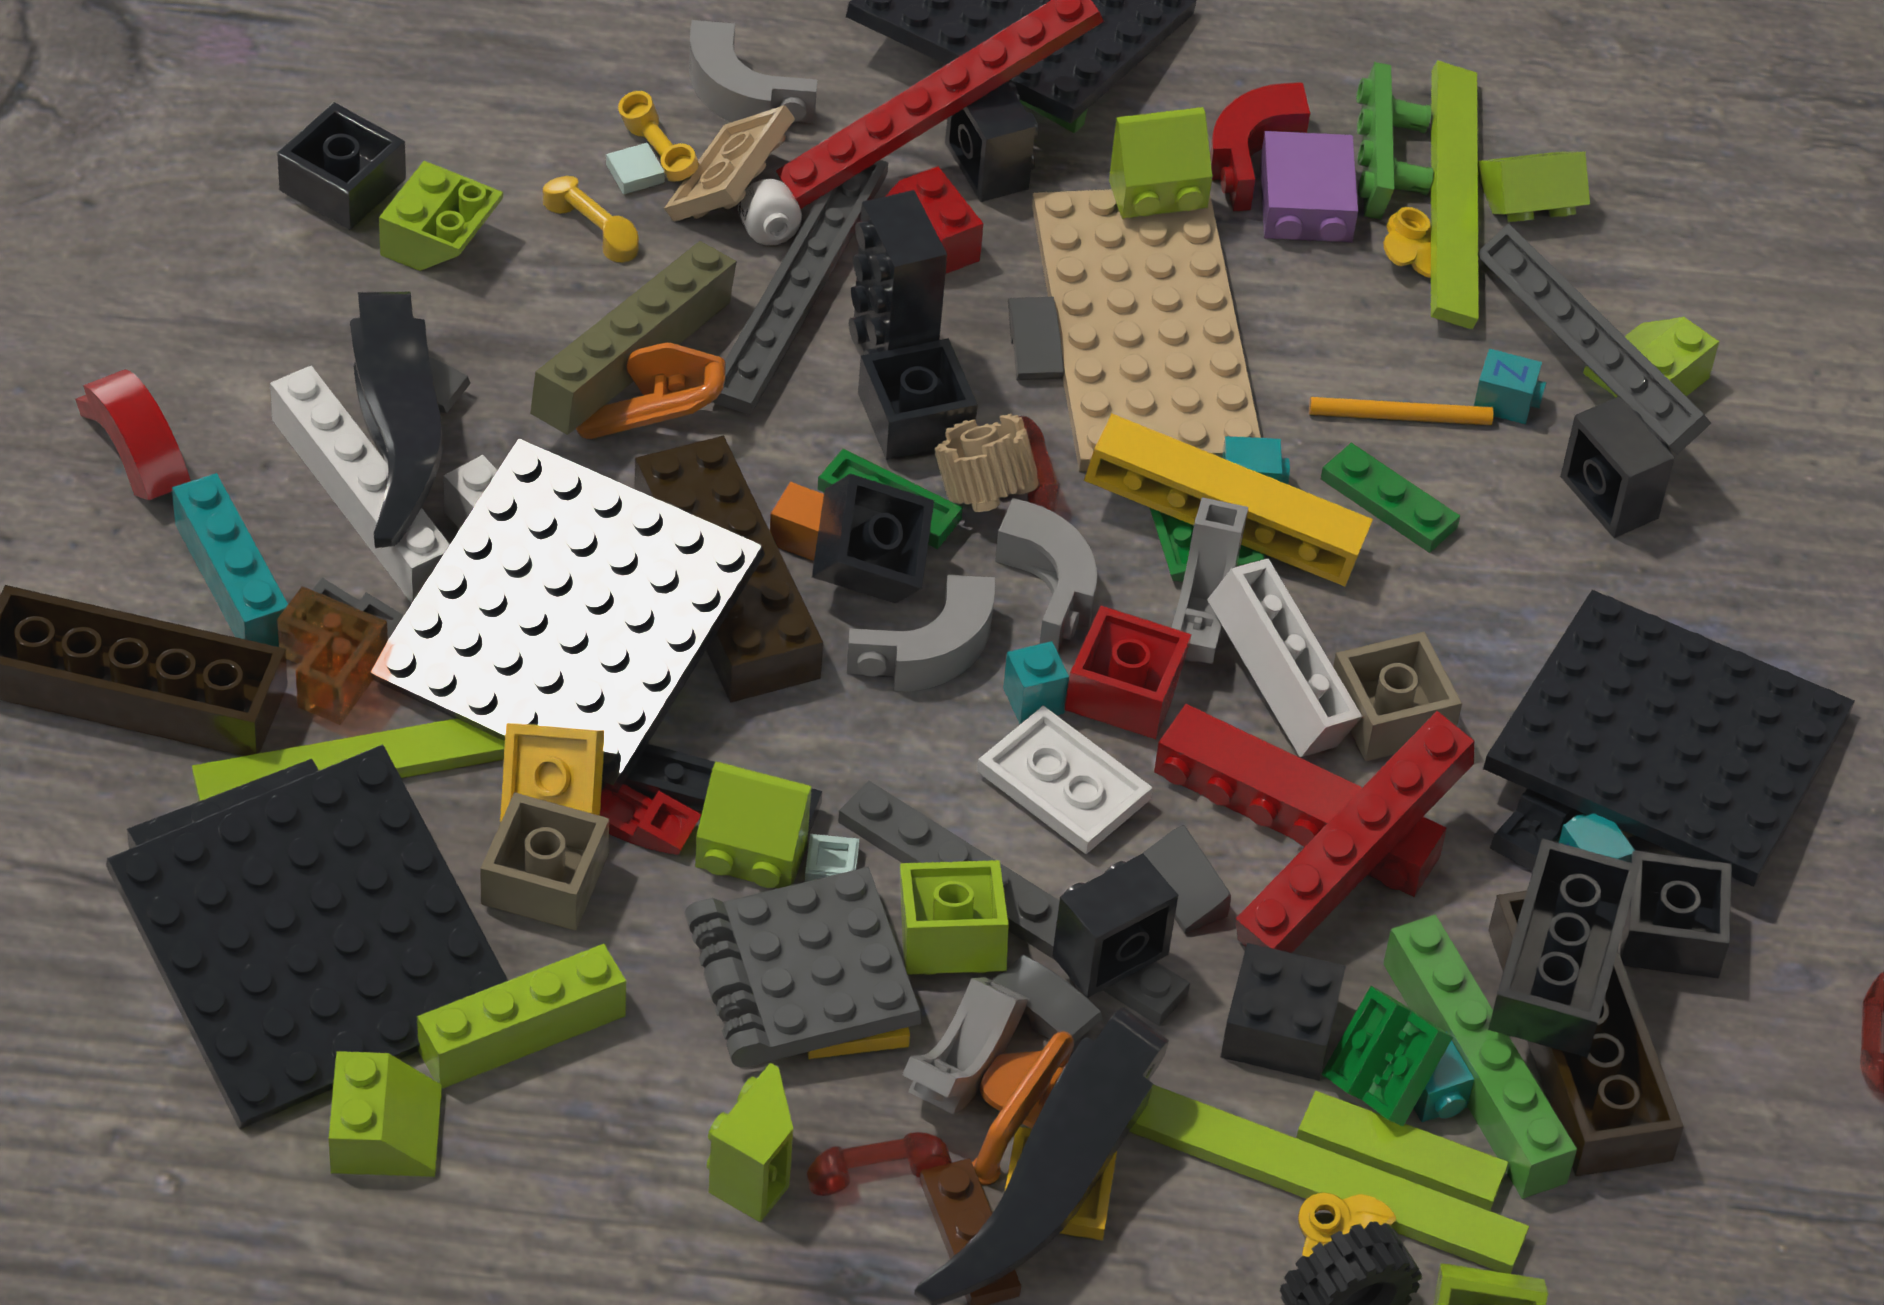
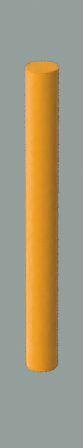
M1310 397L1309 415L1492 425L1493 407Z

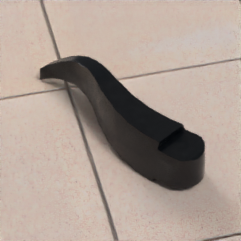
M358 292L360 317L353 318L350 321L355 358L354 376L360 410L372 440L388 465L386 491L374 530L375 548L395 546L403 538L431 490L442 458L441 417L430 366L425 320L414 318L411 292Z
M1121 1007L1110 1018L1095 1041L1088 1037L1081 1040L1049 1094L1023 1148L1004 1195L994 1212L979 1232L954 1257L917 1285L914 1295L930 1305H939L983 1288L1021 1266L1047 1246L1067 1226L1079 1211L1116 1151L1148 1105L1153 1088V1083L1149 1080L1165 1056L1169 1043L1168 1039L1125 1007Z

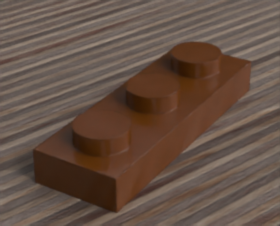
M970 1158L921 1170L920 1184L950 1259L979 1232L992 1215ZM1014 1269L993 1283L965 1295L968 1305H990L1020 1297L1021 1283Z

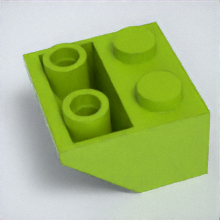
M423 161L379 217L380 255L418 271L459 256L502 201L503 192Z
M769 1063L758 1078L752 1076L746 1081L738 1095L736 1105L728 1114L725 1112L719 1114L708 1133V1140L711 1141L710 1156L706 1164V1168L709 1169L708 1193L760 1223L790 1185L793 1124L779 1067L772 1063Z

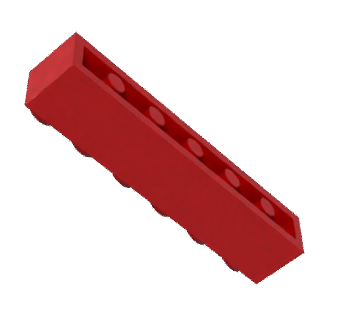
M1188 704L1184 705L1158 742L1154 773L1163 776L1173 784L1184 786L1208 798V800L1216 805L1234 810L1250 818L1260 826H1267L1284 834L1304 847L1362 788ZM1423 817L1368 875L1381 881L1389 888L1400 890L1415 897L1441 856L1447 827Z
M1436 711L1235 918L1237 939L1244 946L1247 943L1292 953L1474 765L1475 741L1440 712Z

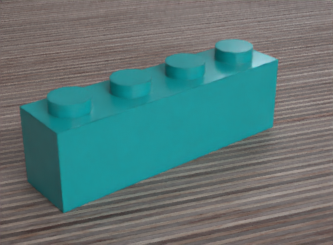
M215 473L172 487L175 526L234 636L280 648L292 644L290 606L218 474Z

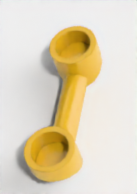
M633 91L626 94L620 100L618 111L626 128L634 135L645 137L660 155L661 165L668 181H682L698 170L700 164L694 149L683 143L673 145L659 128V116L648 93Z
M574 176L557 177L544 185L543 204L549 211L567 213L576 208L603 230V253L609 260L622 263L628 262L637 256L639 237L635 226L622 216H612L581 191L578 178Z

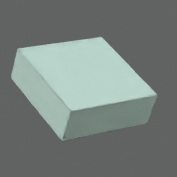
M648 143L606 154V165L623 195L659 185L665 181V172Z
M810 834L805 882L856 870L859 839Z

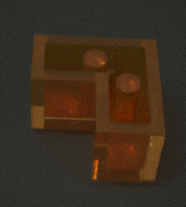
M302 586L277 619L279 647L286 649V659L300 664L295 670L298 708L341 725L373 681L371 671L388 642L387 621Z

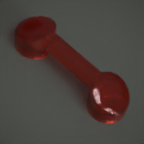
M1018 416L1022 418L1027 431L1039 482L1035 490L1027 493V500L1055 513L1059 500L1060 483L1057 481L1045 445V438L1041 429L1032 419L1027 416Z
M1881 972L1869 987L1862 1002L1860 1066L1869 1088L1874 1092L1884 1094V1053H1881L1884 972Z
M914 1132L905 1135L904 1138L844 1149L840 1146L831 1147L822 1152L812 1162L806 1176L810 1191L813 1194L829 1196L841 1192L850 1184L849 1168L908 1158L912 1174L920 1178L921 1170L952 1163L948 1147L943 1140L928 1133Z

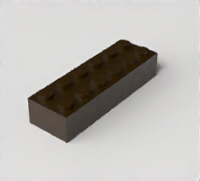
M724 435L636 457L635 490L760 544L765 552V556L706 649L730 703L821 679L823 640Z
M4 586L0 594L1 701L240 756L260 753L288 686L285 648L13 586Z
M1527 890L1496 896L1488 931L1503 972ZM1617 950L1588 1058L1528 1041L1548 1101L1577 1148L1572 1165L1575 1177L1672 1162L1684 1128Z

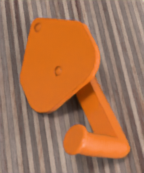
M661 343L638 349L629 355L627 371L643 396L604 405L578 426L576 430L582 438L593 439L693 414L717 399L722 392L725 383L726 362L719 356L674 343Z
M1066 1031L1055 1033L1044 1049L1040 1051L1001 1054L995 1058L983 1075L980 1083L981 1095L989 1105L999 1110L1000 1113L991 1124L978 1157L972 1162L980 1184L990 1185L997 1181L1001 1173L1000 1162L1007 1145L1020 1126L1024 1124L1033 1129L1049 1094L1069 1061L1074 1047V1039L1070 1033Z

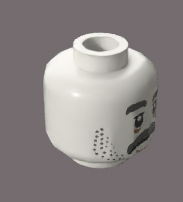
M762 179L752 183L745 189L746 196L738 203V213L747 233L757 243L766 246L778 245L788 241L796 234L801 225L802 213L794 195L783 182L775 179Z

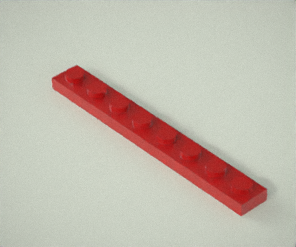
M1051 0L775 171L781 182L790 189L800 209L1103 23L1100 11L1091 0Z

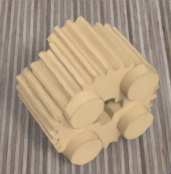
M1012 414L1000 416L1001 424L995 422L992 425L987 423L983 426H977L976 420H965L961 424H955L953 428L946 429L947 440L938 444V447L934 449L946 495L951 502L958 504L964 502L965 504L971 503L974 512L990 511L1000 505V497H1008V494H1025L1037 488L1039 485L1037 469L1027 431L1021 417L1019 418L1018 415L1013 416Z

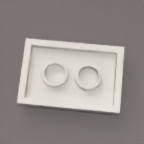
M1045 706L1038 709L978 759L977 772L1085 854L1089 853L1150 801L1153 787Z

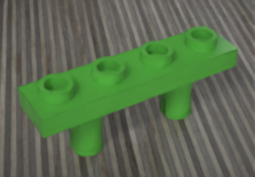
M1374 62L1368 79L1362 78L1360 80L1356 95V102L1362 104V110L1357 123V134L1363 135L1357 158L1358 165L1363 166V173L1358 186V196L1364 198V216L1381 220L1394 189L1421 193L1422 195L1429 193L1433 181V168L1396 161V158L1393 156V127L1425 133L1431 120L1432 109L1430 105H1420L1395 99L1392 94L1391 65Z

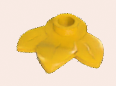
M1403 207L1397 213L1391 215L1387 223L1389 233L1383 241L1385 253L1395 265L1406 266L1411 264L1416 272L1431 278L1430 220L1427 215L1416 208Z
M1331 1193L1311 1195L1302 1203L1298 1214L1299 1228L1306 1237L1302 1256L1309 1257L1314 1253L1311 1248L1320 1242L1325 1245L1332 1241L1331 1235L1339 1231L1343 1235L1347 1234L1351 1226L1361 1224L1365 1229L1369 1222H1378L1380 1226L1383 1223H1387L1392 1226L1396 1222V1216L1384 1202L1364 1194H1357L1343 1200ZM1320 1210H1327L1333 1214L1334 1220L1329 1224H1322L1316 1220L1315 1214Z

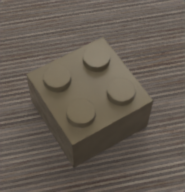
M1425 631L1335 654L1333 668L1363 716L1350 732L1365 761L1394 755L1436 711L1440 712L1457 726L1462 702Z
M514 792L480 868L481 905L576 931L609 855V818Z

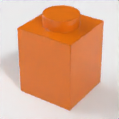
M793 482L788 484L770 515V532L778 548L814 561L824 497L823 493Z

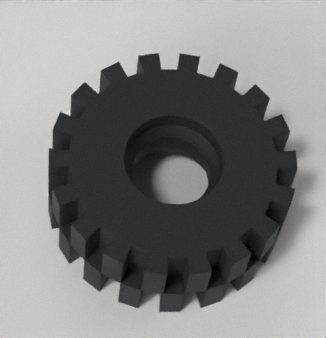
M1369 1222L1365 1229L1361 1224L1351 1226L1349 1233L1343 1235L1339 1231L1331 1235L1332 1241L1323 1245L1320 1242L1311 1248L1314 1253L1309 1257L1302 1256L1295 1263L1298 1269L1288 1271L1284 1277L1287 1283L1282 1284L1280 1287L1282 1294L1280 1297L1285 1305H1408L1412 1300L1409 1294L1416 1293L1420 1287L1418 1281L1422 1279V1273L1395 1230L1389 1224L1383 1223L1380 1226L1378 1222Z

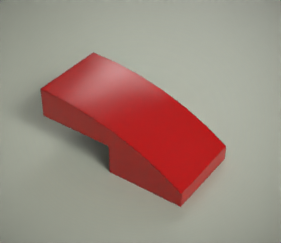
M625 784L622 785L618 793H614L606 788L601 792L600 816L609 818L610 835L663 853L679 855L702 815L660 791L657 792L653 800Z

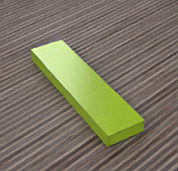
M1316 1090L1298 1128L1296 1137L1302 1141L1488 1211L1492 1208L1509 1163L1508 1161L1408 1124H1404L1402 1127L1389 1121L1381 1114Z

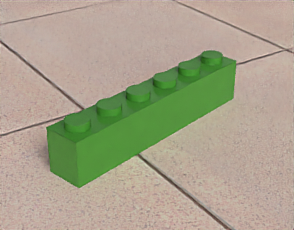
M1436 914L1392 928L1383 965L1408 1007L1445 1032L1447 1031L1453 1037L1452 1041L1474 1077L1467 1107L1497 1158L1509 1162L1506 1173L1520 1197L1524 1199L1567 1184L1577 1148L1510 1037L1488 1030L1493 1009Z

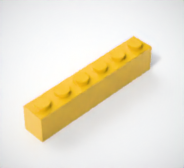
M1112 413L1094 448L1084 481L1192 525L1195 523L1202 497L1248 507L1241 545L1344 587L1348 582L1373 521L1372 518Z

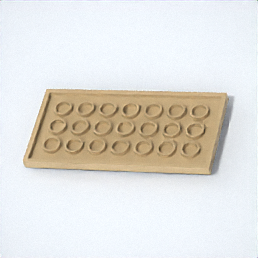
M1112 190L1033 193L1032 209L1048 297H1054L1059 324L1064 370L1062 378L1079 472L1087 471L1094 448L1111 413L1221 458L1225 436L1261 438L1211 196L1209 197L1208 208L1121 218Z

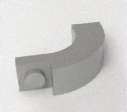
M691 21L690 80L697 96L710 110L723 119L734 122L786 105L795 117L793 122L815 123L817 79L770 76L755 72L746 67L734 52L735 23Z
M1203 497L1201 499L1194 523L1181 594L1171 627L1192 634L1185 657L1187 661H1201L1213 664L1215 653L1218 651L1223 626L1207 599L1230 569L1237 567L1248 507Z
M1012 498L998 531L995 562L1028 571L1043 580L1050 588L1053 596L1042 620L1040 644L1053 641L1057 652H1059L1064 638L1072 640L1077 624L1088 627L1090 625L1097 583L1095 558L1081 533L1063 517L1042 506Z
M947 575L944 609L933 622L922 628L910 631L849 628L847 674H860L871 677L895 676L894 691L927 689L956 678L974 664L988 642L994 605L995 577Z
M986 977L972 978L950 1026L938 1044L927 1054L910 1056L902 1074L913 1080L908 1092L952 1114L961 1111L980 1091L983 1075L992 1062L1006 1050L1029 1002V998Z

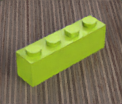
M605 944L598 945L417 1016L418 1041L420 1043L418 1052L433 1079L442 1084V1089L625 1017L626 979Z

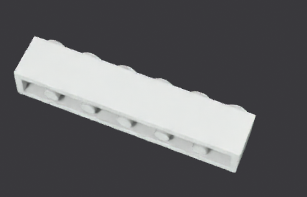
M312 366L271 382L272 421L405 596L413 603L450 544L421 508L397 545L375 548L374 530L382 508L388 478V465Z

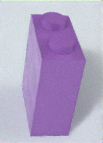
M1265 131L1260 160L1264 238L1353 242L1358 214L1353 135Z

